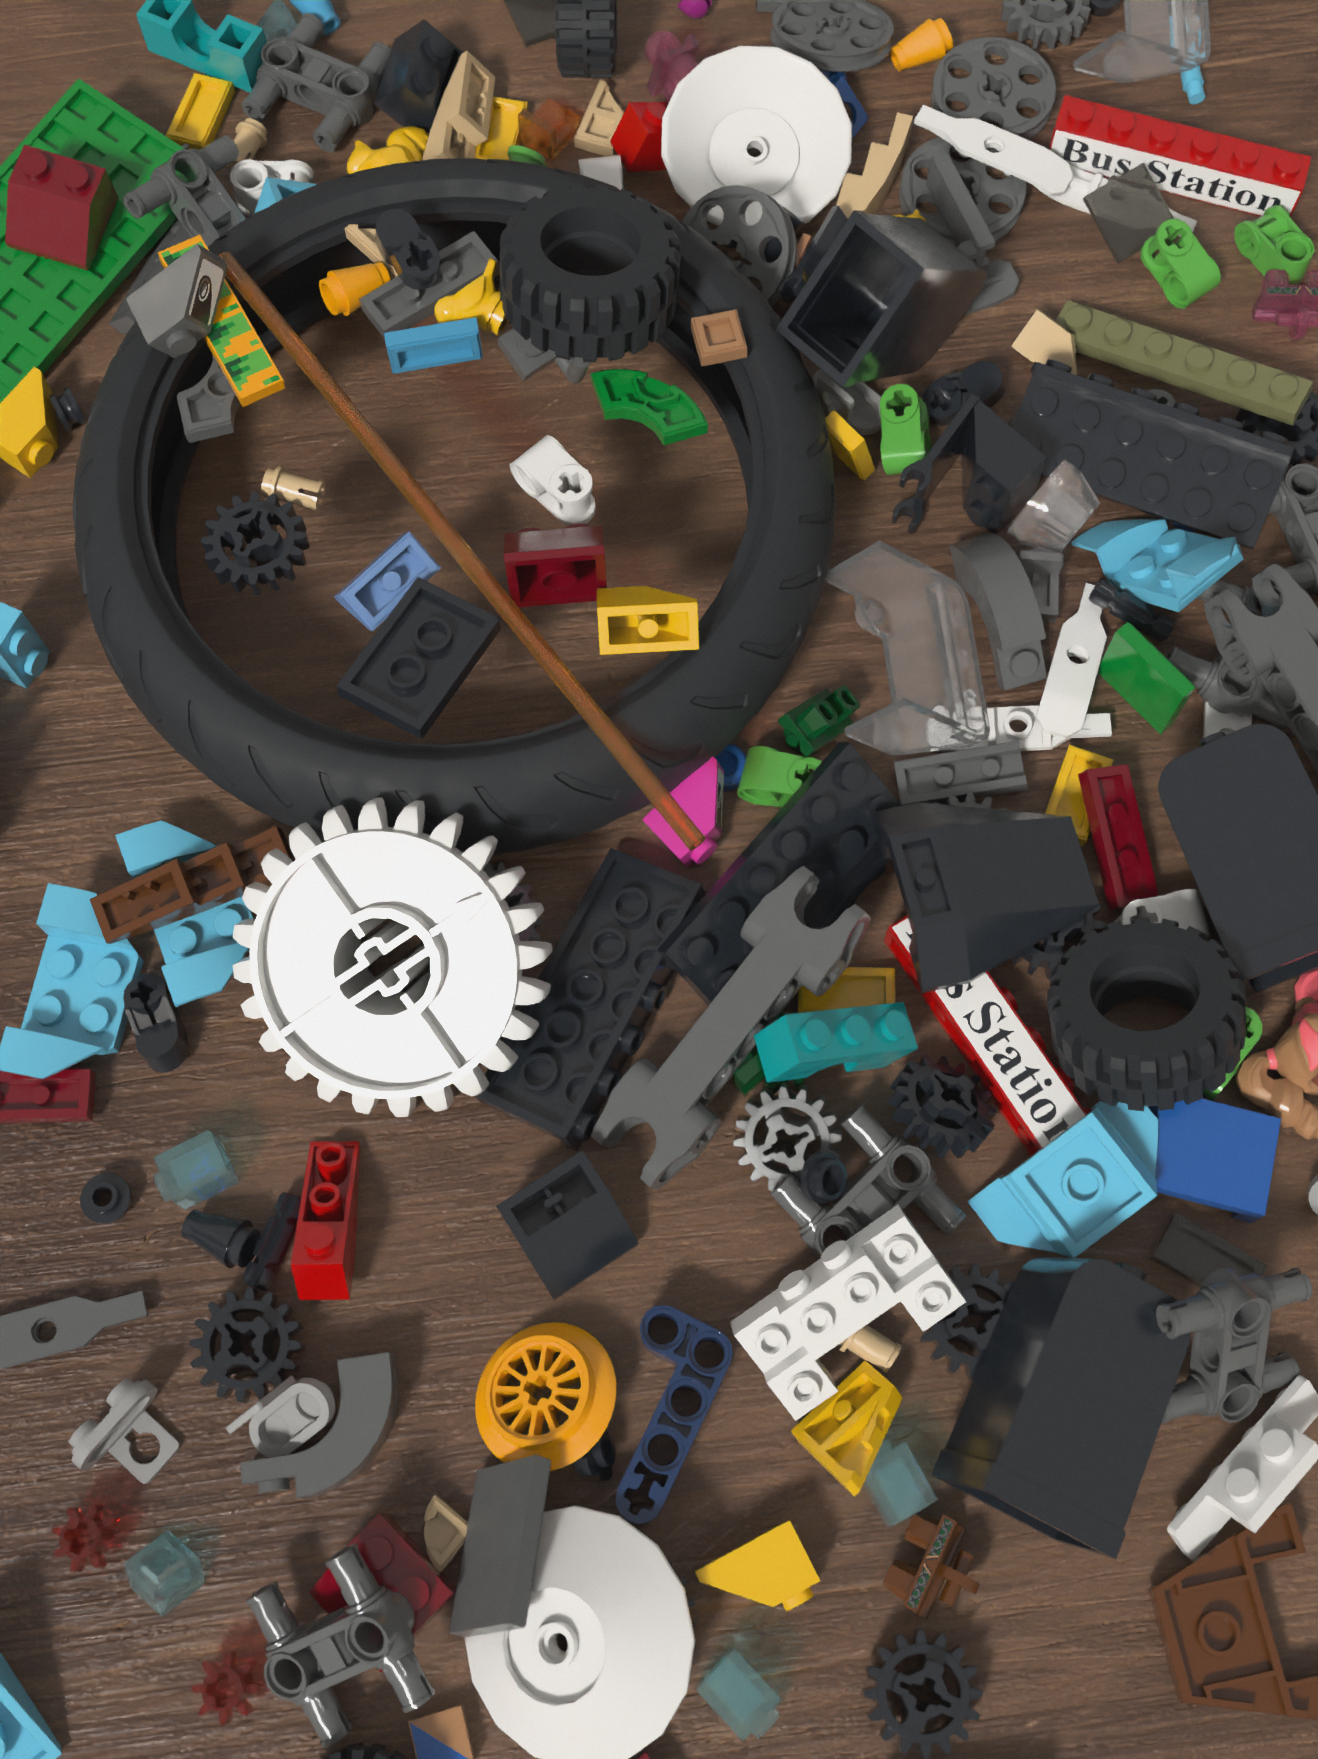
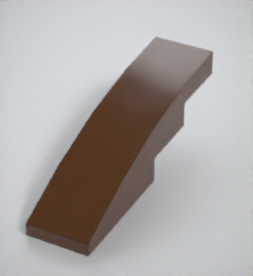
M274 826L238 844L223 843L185 862L175 859L91 898L90 902L105 942L112 944L152 931L242 897L246 886L253 882H259L267 886L272 884L264 875L261 865L265 855L274 849H279L293 862L295 861L283 830L278 826Z

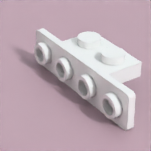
M1301 1375L1297 1376L1288 1388L1282 1390L1277 1395L1270 1409L1255 1426L1245 1432L1241 1442L1224 1462L1212 1470L1208 1480L1192 1499L1181 1506L1176 1512L1173 1521L1167 1527V1531L1182 1553L1191 1560L1202 1552L1231 1517L1253 1533H1256L1318 1460L1317 1443L1303 1434L1318 1416V1394L1308 1379Z

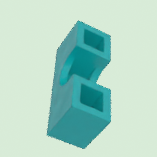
M146 0L137 12L136 17L148 51L208 76L231 81L235 87L249 93L254 88L257 82V70L263 63L261 51L267 43L263 28L227 14L217 30H214L199 17L193 0Z
M904 1002L786 1014L753 1035L767 1083L807 1078L824 1068L841 1063L844 1064L846 1072L884 1068L918 1049Z

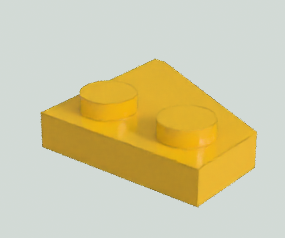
M867 1361L860 1364L837 1386V1393L816 1406L790 1431L797 1441L854 1497L860 1492L903 1399L896 1387Z

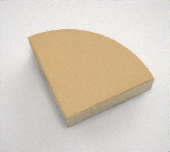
M434 1495L425 1512L423 1536L428 1557L433 1565L440 1572H443L464 1546L468 1521L438 1495Z

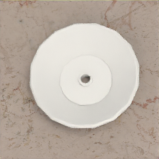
M737 46L705 58L677 84L662 117L661 156L676 193L691 208L699 199L715 189L740 185L769 195L800 218L805 224L811 221L837 196L851 164L852 124L838 89L812 62L779 47ZM757 148L761 155L759 157H752L747 153V150ZM758 201L751 203L745 212L747 224L749 226L755 225L762 216V206ZM720 206L713 207L707 215V221L720 226L723 221L722 208Z
M575 1505L543 1513L525 1628L465 1637L472 1682L495 1724L533 1757L539 1759H629L664 1733L688 1691L695 1636L685 1588L660 1547L620 1516ZM558 1633L563 1634L568 1641L566 1652L560 1650L557 1645Z

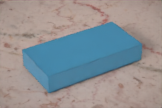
M476 317L384 333L392 373L395 374L483 358Z

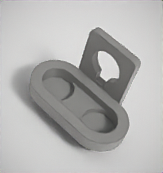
M822 369L815 373L813 381L825 417L835 410L861 435L874 434L881 429L879 407L881 397L863 382L854 383L849 387H842Z
M291 1375L228 1425L226 1430L231 1434L252 1418L249 1425V1434L256 1449L269 1458L288 1455L332 1420L335 1414V1400L332 1390L328 1385L317 1379L302 1378L296 1381Z
M130 1378L122 1380L106 1399V1402L111 1406L106 1417L99 1423H96L93 1419L87 1420L70 1437L69 1444L73 1447L71 1461L81 1471H85L109 1452L142 1484H149L181 1448V1443L145 1410L155 1398L157 1388L148 1380H138L136 1382H133ZM133 1429L138 1434L147 1432L154 1434L158 1438L160 1450L156 1459L152 1462L140 1464L132 1456V1443L126 1437Z

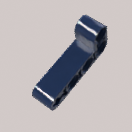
M659 1305L649 1309L642 1317L640 1323L641 1341L645 1348L653 1355L676 1366L617 1489L615 1498L619 1513L628 1522L635 1524L649 1523L661 1512L728 1371L733 1355L732 1344L721 1331L667 1305ZM658 1318L670 1319L677 1326V1336L669 1344H657L648 1335L649 1326ZM712 1341L721 1347L724 1359L720 1365L708 1369L697 1363L694 1351L700 1343ZM681 1388L693 1389L701 1398V1408L692 1416H680L671 1406L672 1396ZM662 1435L669 1436L675 1440L679 1451L675 1461L665 1466L655 1464L648 1456L649 1444L654 1438ZM639 1463H642L652 1473L668 1476L664 1487H661L654 1480L648 1494L649 1498L655 1501L651 1511L642 1508L638 1515H634L629 1512L631 1502L625 1498V1495L629 1488L637 1491L641 1487L645 1475L636 1474L635 1471Z

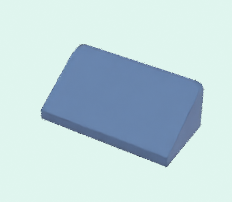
M408 531L392 542L337 592L334 598L366 628L373 631L389 616L417 577L428 581L441 567L415 536Z

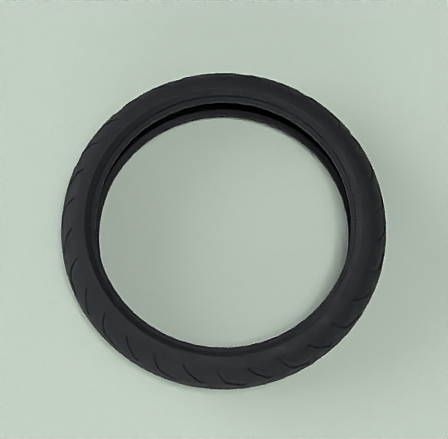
M449 158L396 163L354 172L292 194L268 208L256 212L214 240L207 248L210 252L224 259L227 265L225 279L269 354L300 330L331 313L326 307L319 289V281L327 277L328 271L373 264L364 253L346 238L344 228L349 224H358L359 228L376 229V221L380 214L393 208L403 209L411 214L420 230L431 237L438 252L474 231L500 264V238L502 231L507 227V222L518 209L522 210V206L534 196L540 199L547 190L557 187L560 191L567 190L573 184H583L584 188H596V184L609 186L612 191L620 192V190L611 184L578 173L551 169L539 164L510 160ZM635 195V197H636L637 200H639V201H642V200H643V198H640V197H638V196ZM655 206L657 214L662 213L673 226V231L679 239L681 255L675 314L672 322L666 326L665 332L655 341L663 346L688 370L708 395L723 420L738 455L746 487L748 506L746 528L733 566L716 598L698 622L699 649L672 651L636 683L604 703L566 721L526 734L485 742L445 745L401 743L360 736L321 724L284 707L252 687L228 667L198 635L189 621L181 594L176 561V526L182 490L191 461L200 441L188 442L176 395L192 388L204 378L212 364L213 354L204 338H202L190 352L173 358L149 346L137 321H135L109 364L89 414L81 440L75 472L73 520L75 529L74 547L79 576L95 631L114 672L129 697L148 722L181 756L216 785L248 806L283 824L297 827L305 822L308 823L319 838L324 839L322 831L324 815L328 810L336 806H344L355 831L358 830V818L363 806L374 798L382 797L384 800L388 827L395 826L397 817L404 807L415 800L424 801L425 805L424 834L431 835L433 830L444 819L454 813L463 815V824L455 848L464 853L475 843L487 836L493 835L498 840L493 855L553 844L602 828L618 818L639 811L673 791L681 782L712 757L715 758L735 740L752 717L762 709L781 682L806 635L818 606L829 568L834 537L836 501L831 445L825 414L815 383L804 366L800 350L775 330L781 322V318L761 292L733 265V262L694 229L678 221L672 214ZM577 270L571 272L585 276L609 274L596 270ZM500 274L494 277V281L500 282ZM737 309L747 345V358L701 367L691 330V318Z

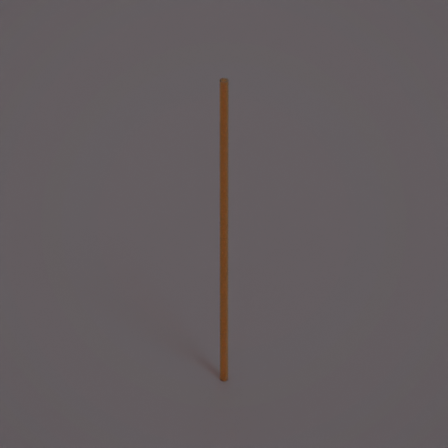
M229 251L221 253L219 257L224 259L227 265V278L689 850H694L700 846L706 837L237 259Z

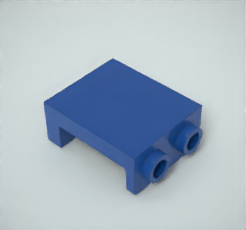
M1203 1098L1186 1105L1184 1100L1174 1103V1109L1159 1111L1158 1106H1147L1158 1119V1147L1155 1173L1157 1193L1231 1211V1219L1252 1223L1265 1216L1281 1118Z

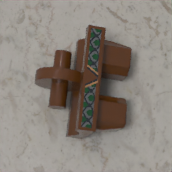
M915 1512L908 1525L904 1539L926 1551L923 1560L917 1570L895 1559L890 1565L883 1585L904 1601V1607L928 1619L945 1580L947 1581L938 1600L951 1607L954 1606L961 1588L976 1595L980 1584L967 1577L975 1558L973 1555L960 1549L953 1567L950 1568L967 1530L958 1525V1521L944 1514L939 1520L935 1517Z

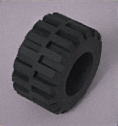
M555 0L556 55L558 69L562 77L612 78L616 69L617 0Z

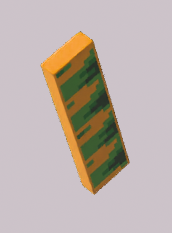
M201 235L158 252L164 269L196 244L209 250ZM224 279L212 329L204 337V340L242 407H245L285 389L283 378L228 282Z

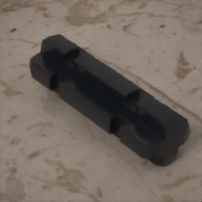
M1100 580L1092 589L1089 595L1091 603L1102 609L1109 608L1110 614L1126 623H1131L1138 630H1147L1146 634L1157 641H1165L1173 631L1175 626L1173 619L1163 613L1155 614L1154 608L1124 591L1121 593L1117 592V587L1111 583Z
M288 1192L280 1194L273 1209L277 1213L275 1217H269L253 1252L256 1258L254 1262L249 1261L243 1273L242 1281L247 1285L263 1291L270 1288L276 1274L273 1268L275 1264L280 1266L296 1231L293 1225L295 1220L298 1221L301 1197Z

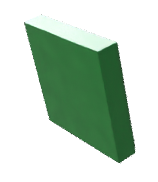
M1128 622L1115 632L1097 672L1160 735L1173 725L1195 689V685Z

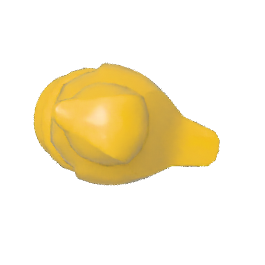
M490 258L488 260L486 268L480 277L457 293L444 296L436 302L434 314L438 321L437 324L476 317L478 327L483 332L488 333L490 331L497 336L503 332L509 320L502 309L500 291H496L494 283L497 267L495 259Z

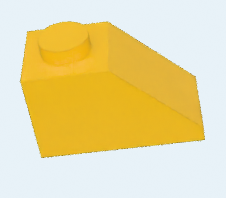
M36 367L0 403V459L29 478L40 467L47 465L52 459L54 452L59 448L56 410L49 398V395L53 394L42 372Z
M648 586L597 588L600 655L699 649L697 599Z
M790 1520L781 1523L695 1570V1574L701 1583L771 1607L782 1603L786 1611L814 1597L810 1587L820 1582Z

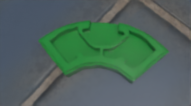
M610 369L591 373V383L605 420L624 418L641 422L656 433L663 446L708 433V423L698 405L675 384L670 386L662 381L648 377L647 372L639 370Z

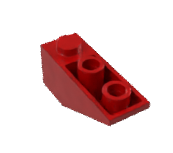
M629 102L610 140L628 172L662 171L666 169L661 156L662 117L669 102Z
M310 1141L291 1258V1268L299 1300H350L356 1257L360 1141Z

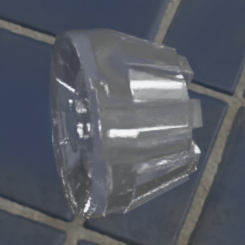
M1064 459L1028 502L1007 532L1024 545L1047 549L1053 553H1061L1099 506L1100 502L1082 472Z

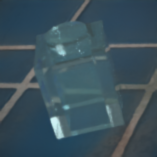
M210 1130L154 1157L160 1172L154 1174L153 1178L161 1196L166 1202L172 1199L174 1203L185 1210L240 1183L221 1140Z
M889 1439L884 1440L863 1485L886 1527H893L938 1501L907 1443L903 1442L893 1447Z
M734 1646L696 1685V1691L742 1741L751 1732L759 1739L780 1716V1713L774 1707L782 1699Z

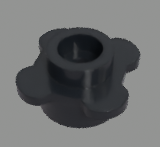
M607 1430L604 1431L601 1438L585 1455L573 1462V1466L580 1476L585 1477L597 1474L602 1481L611 1479V1465L615 1462L616 1450Z

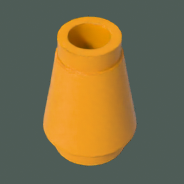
M929 18L895 46L891 47L890 57L896 70L900 72L904 69L940 60L946 55V52L952 50L953 41L946 23L942 18L934 21Z
M378 261L373 264L328 271L327 277L319 281V289L326 307L333 315L336 316L343 313L345 316H348L361 307L360 298L389 282L391 279L384 264Z

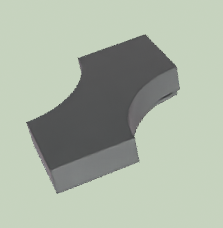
M213 356L210 369L204 378L192 388L176 395L185 435L189 443L235 432L234 418L240 402Z

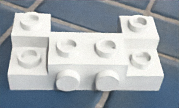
M896 1205L848 1240H840L831 1244L822 1253L821 1259L804 1271L797 1270L787 1275L780 1282L778 1289L730 1323L734 1336L764 1373L768 1386L792 1417L798 1420L838 1392L832 1375L819 1360L825 1353L900 1301L923 1332L962 1306L966 1301L959 1288L939 1263L900 1206Z

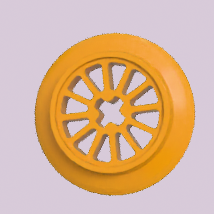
M550 1322L537 1324L511 1336L491 1356L481 1374L476 1391V1421L479 1432L487 1447L504 1463L532 1455L550 1459V1471L563 1468L580 1459L601 1438L614 1410L616 1377L611 1359L595 1337L577 1326L566 1323ZM556 1352H559L560 1355L557 1357V1359H556L555 1362L553 1363L554 1354H555ZM541 1353L539 1367L537 1368L534 1355ZM523 1361L528 1371L527 1376H523L515 1371ZM574 1361L576 1364L575 1367L565 1372L571 1364V1362ZM511 1376L521 1382L520 1386H506ZM581 1380V1387L579 1389H567V1387ZM547 1386L552 1390L549 1399L541 1398L538 1401L533 1397L536 1388L544 1389ZM505 1397H516L513 1401L503 1405ZM567 1400H578L575 1409L572 1411L564 1406V1402ZM559 1411L569 1416L561 1426L556 1417ZM518 1414L512 1424L509 1425L508 1419ZM546 1419L550 1431L542 1435L544 1420ZM530 1423L528 1435H523L522 1433Z

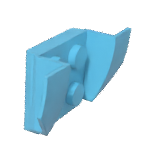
M1132 519L1103 522L1071 542L1072 546L1096 552L1105 578L1117 587V592L1121 593L1124 591L1142 602L1180 612L1244 559L1236 537L1217 539L1177 528L1169 530L1165 519Z
M162 820L115 835L128 873L133 879L175 859L185 862L217 847L190 832ZM242 897L154 930L166 963L161 968L175 1007L221 992L234 975L232 965L243 959L250 951V948L240 945L233 938L235 924L244 919L255 920L253 912L247 908Z
M48 883L36 922L48 935L21 1029L5 1027L0 1044V1071L45 1079L94 1054L105 1055L119 1052L128 1021L124 1008V990L134 978L140 976L144 960L128 939L112 944L105 942L90 902L91 898L97 896L95 892Z
M1099 1101L1091 1107V1112L1006 1176L1002 1174L967 1202L998 1242L1055 1252L1075 1258L1157 1196L1155 1173L1158 1147V1119L1147 1106H1144V1111L1128 1110V1105L1118 1102L1115 1107Z

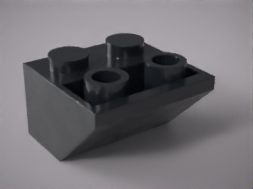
M423 19L395 38L374 104L401 126H415L430 133L445 89L461 54L464 52Z
M583 1150L496 1206L554 1300L639 1245L611 1193Z

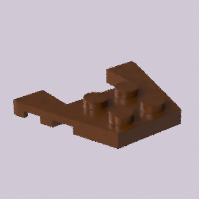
M1292 1503L1280 1504L1256 1533H1253L1244 1526L1148 1588L1179 1702L1318 1720V1673L1285 1680L1253 1568L1255 1563L1306 1552Z

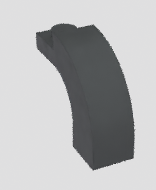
M992 532L950 544L957 586L974 599L983 617L990 641L998 687L1006 691L1046 679L1047 674L1041 640L1046 639L1044 625L1033 588L1014 550L1002 537Z
M386 1352L337 1360L341 1400L336 1421L328 1434L319 1443L300 1453L240 1462L242 1484L258 1485V1494L290 1490V1480L295 1479L297 1498L308 1499L334 1491L360 1474L384 1445L395 1419L399 1395L396 1356Z

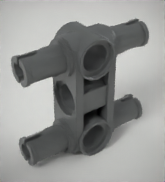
M304 13L288 37L270 40L263 46L261 51L263 63L257 70V82L241 105L244 107L243 112L246 116L258 122L264 121L265 116L278 98L287 99L325 115L318 128L313 132L314 142L324 151L334 152L336 146L350 127L364 125L373 118L375 114L374 101L391 49L381 42H374L359 66H353L312 48L324 33V29H322L323 24L313 14Z
M224 135L200 150L189 148L176 151L167 162L153 169L150 180L125 194L123 201L127 210L134 218L139 219L166 203L191 238L201 235L206 246L211 245L214 240L246 219L214 174L239 157V151L235 142L229 136ZM175 171L183 173L188 182L181 180Z
M1297 464L1291 467L1283 477L1268 514L1276 516L1296 561V565L1283 569L1290 574L1303 590L1318 595V468L1309 464ZM1270 580L1272 586L1278 587L1272 580Z
M1219 579L1196 598L1207 603L1221 592L1229 590L1240 598L1250 612L1261 616L1258 610L1261 611V606L1252 586L1241 588ZM1272 586L1274 591L1281 597L1278 587ZM1177 646L1170 650L1166 658L1195 685L1197 693L1204 699V703L1207 701L1211 708L1217 712L1225 714L1235 713L1241 717H1249L1252 714L1289 731L1290 727L1259 679V676L1249 681L1239 679L1230 670L1219 650L1211 663L1179 649ZM1225 683L1234 686L1238 694L1231 692Z
M862 1104L848 1114L840 1125L870 1155L868 1159L869 1164L846 1186L839 1198L823 1205L810 1201L804 1195L801 1183L792 1174L785 1177L770 1192V1195L800 1226L798 1229L800 1238L807 1244V1248L812 1256L818 1260L821 1259L822 1253L826 1250L822 1238L827 1227L833 1225L839 1228L843 1234L844 1241H846L896 1205H899L903 1210L908 1204L915 1203L944 1235L955 1229L966 1217V1213L936 1183L938 1180L937 1172L931 1167L930 1160L925 1152L918 1147L911 1146L902 1136L897 1134L891 1136ZM898 1156H904L912 1165V1176L906 1183L898 1180L893 1171L894 1161Z
M1220 1268L1206 1277L1201 1284L1200 1290L1196 1292V1296L1169 1304L1164 1303L1157 1307L1156 1319L1158 1326L1163 1333L1166 1332V1336L1169 1339L1194 1332L1189 1376H1187L1185 1381L1175 1384L1162 1424L1195 1413L1207 1417L1219 1415L1226 1422H1238L1253 1412L1263 1393L1290 1385L1300 1375L1297 1362L1294 1358H1289L1290 1354L1287 1352H1279L1277 1355L1267 1358L1265 1356L1270 1319L1273 1311L1286 1305L1306 1302L1311 1299L1312 1285L1305 1273L1301 1274L1299 1268H1291L1286 1272L1261 1277L1254 1273L1239 1275L1231 1268Z
M357 1543L341 1549L325 1562L338 1583L341 1593L348 1604L347 1606L305 1625L303 1622H297L279 1589L277 1581L263 1586L245 1600L254 1613L267 1640L265 1655L268 1660L264 1666V1678L267 1686L279 1698L293 1702L295 1706H302L323 1748L338 1742L353 1728V1724L348 1720L332 1688L335 1684L374 1667L377 1670L382 1669L399 1698L404 1712H410L420 1707L435 1693V1689L430 1685L413 1651L415 1637L412 1629L415 1624V1613L412 1605L400 1593L390 1591L384 1585L377 1584L358 1550Z

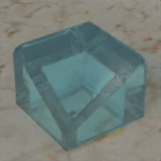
M168 1530L124 1562L133 1591L161 1617L202 1587L205 1581L199 1557Z

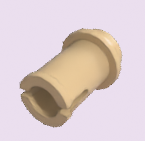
M247 118L244 122L237 124V135L233 141L238 148L239 157L226 166L228 170L231 171L234 165L242 160H253L258 149L266 146L267 130L260 122Z
M277 466L275 470L270 468L266 470L262 480L261 495L269 497L273 493L277 495L279 501L290 502L291 504L310 508L313 511H319L323 500L305 495L304 492L310 491L325 495L326 486L322 480L317 481L286 473L284 467Z
M866 1325L841 1342L839 1350L844 1352L848 1349L880 1368V1371L887 1373L896 1360L902 1345L893 1342L880 1332Z

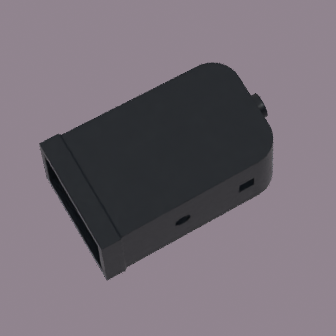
M854 210L775 330L842 387H849L858 382L914 373L922 368L938 351L981 290L986 280L987 272L921 218L866 214L864 211Z
M1267 724L1249 725L1228 735H1225L1224 732H1218L1203 738L1197 743V749L1175 758L1164 768L1158 784L1162 804L1221 942L1227 950V956L1235 960L1241 971V981L1245 984V994L1247 997L1318 969V795L1288 736L1280 729Z
M1039 1257L1027 1262L1017 1274L945 1449L940 1451L931 1475L1059 1543L1117 1559L1126 1534L1124 1528L1190 1343L1191 1332L1174 1339H1169L1166 1336V1332L1163 1333L1157 1323V1307L1164 1303L1177 1302V1300L1145 1282L1147 1274L1126 1263L1118 1262L1114 1264L1103 1259Z

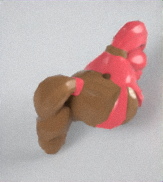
M1318 969L1298 976L1293 987L1296 1013L1292 1019L1291 1027L1287 1029L1273 1048L1254 1053L1241 1062L1236 1076V1082L1243 1098L1256 1107L1270 1111L1271 1116L1281 1118L1280 1124L1283 1128H1295L1296 1132L1307 1140L1318 1139V1107L1303 1097L1304 1093L1318 1095ZM1267 1070H1277L1283 1079L1273 1080L1267 1075Z

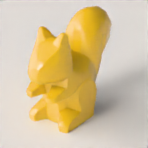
M415 126L401 127L394 130L388 136L386 147L375 150L358 140L355 142V149L347 162L348 174L396 163L420 161L423 159L422 156L424 155L429 134L422 128Z

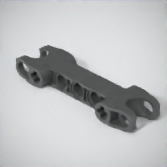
M1273 564L1252 578V588L1261 606V616L1250 612L1235 593L1225 590L1204 604L1206 618L1213 632L1217 649L1235 676L1244 681H1249L1259 676V679L1318 773V647L1316 645L1318 642V608L1310 595L1295 582L1285 569L1277 564ZM1270 580L1278 586L1281 597L1274 591ZM1222 608L1227 613L1231 624L1225 619Z
M805 866L797 869L781 885L768 893L750 914L741 929L740 935L754 949L664 1064L659 1068L648 1058H642L637 1061L611 1091L608 1102L595 1124L591 1137L601 1145L611 1148L634 1126L649 1123L655 1133L656 1146L651 1158L642 1169L640 1179L651 1188L657 1190L662 1188L685 1166L696 1160L713 1139L721 1126V1119L708 1109L707 1106L755 1047L756 1043L753 1035L776 1020L802 985L816 996H821L828 991L850 964L854 951L869 925L870 916L854 904L852 907L847 908L828 927L822 929L807 927L804 922V909L816 892L820 880Z

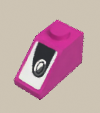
M714 757L681 782L642 819L687 868L694 862L701 864L707 860L717 849L718 844L716 841L722 836L724 770Z

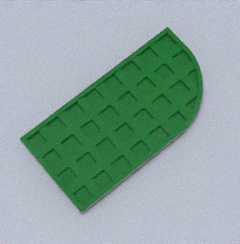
M79 78L0 166V403L34 367L39 369L42 374L46 372L177 219L166 203L143 217L136 219L127 210L123 197L128 192L150 180L153 169L167 162L176 151L184 148ZM24 144L107 170L119 199L88 271L10 248L5 243L8 180ZM175 171L181 180L188 182L183 173Z

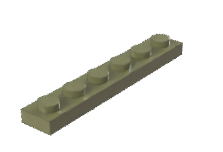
M1067 300L1055 320L1075 336L1077 353L1292 426L1312 391L1313 381L1069 300Z

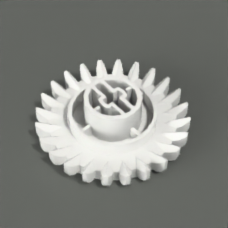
M382 797L374 798L363 806L358 818V830L355 831L344 806H336L328 810L324 815L322 831L325 842L323 843L308 823L305 822L295 827L289 835L290 849L296 860L293 862L279 849H274L265 855L261 865L264 875L273 885L270 888L265 884L253 882L246 886L242 900L248 909L257 914L255 920L244 919L234 925L233 938L240 945L250 948V956L241 959L232 966L235 979L242 983H252L254 995L241 1004L245 1017L252 1019L264 1018L269 1027L259 1040L261 1046L266 1052H274L284 1048L291 1056L286 1064L285 1073L294 1081L303 1078L309 1072L319 1078L317 1086L318 1097L331 1102L342 1090L352 1093V1104L355 1111L369 1114L377 1106L379 1099L384 1098L387 1099L389 1109L396 1117H409L416 1108V1096L419 1095L422 1096L426 1105L435 1112L447 1110L454 1102L453 1093L449 1085L451 1083L461 1092L470 1096L482 1093L489 1085V1081L477 1064L480 1062L490 1070L500 1072L509 1070L518 1056L499 1038L502 1036L511 1040H526L532 1037L539 1023L530 1016L515 1010L516 1005H531L541 1002L549 994L551 985L547 982L522 976V969L536 966L543 962L552 952L551 943L520 941L518 933L527 929L543 913L542 903H527L509 908L504 899L523 879L526 872L522 866L513 867L489 877L483 869L491 859L498 840L493 835L487 836L472 845L464 853L455 848L463 824V815L454 813L444 819L433 830L431 835L424 834L425 805L424 801L415 800L404 807L397 817L395 826L388 827L384 800ZM387 918L394 920L361 945V938ZM414 934L422 939L424 945L419 947L408 958H403L378 976L374 977L368 971V965ZM430 964L431 975L428 972L406 992H400Z

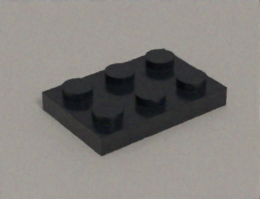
M417 577L336 685L338 694L342 698L408 733L423 739L500 632V618Z

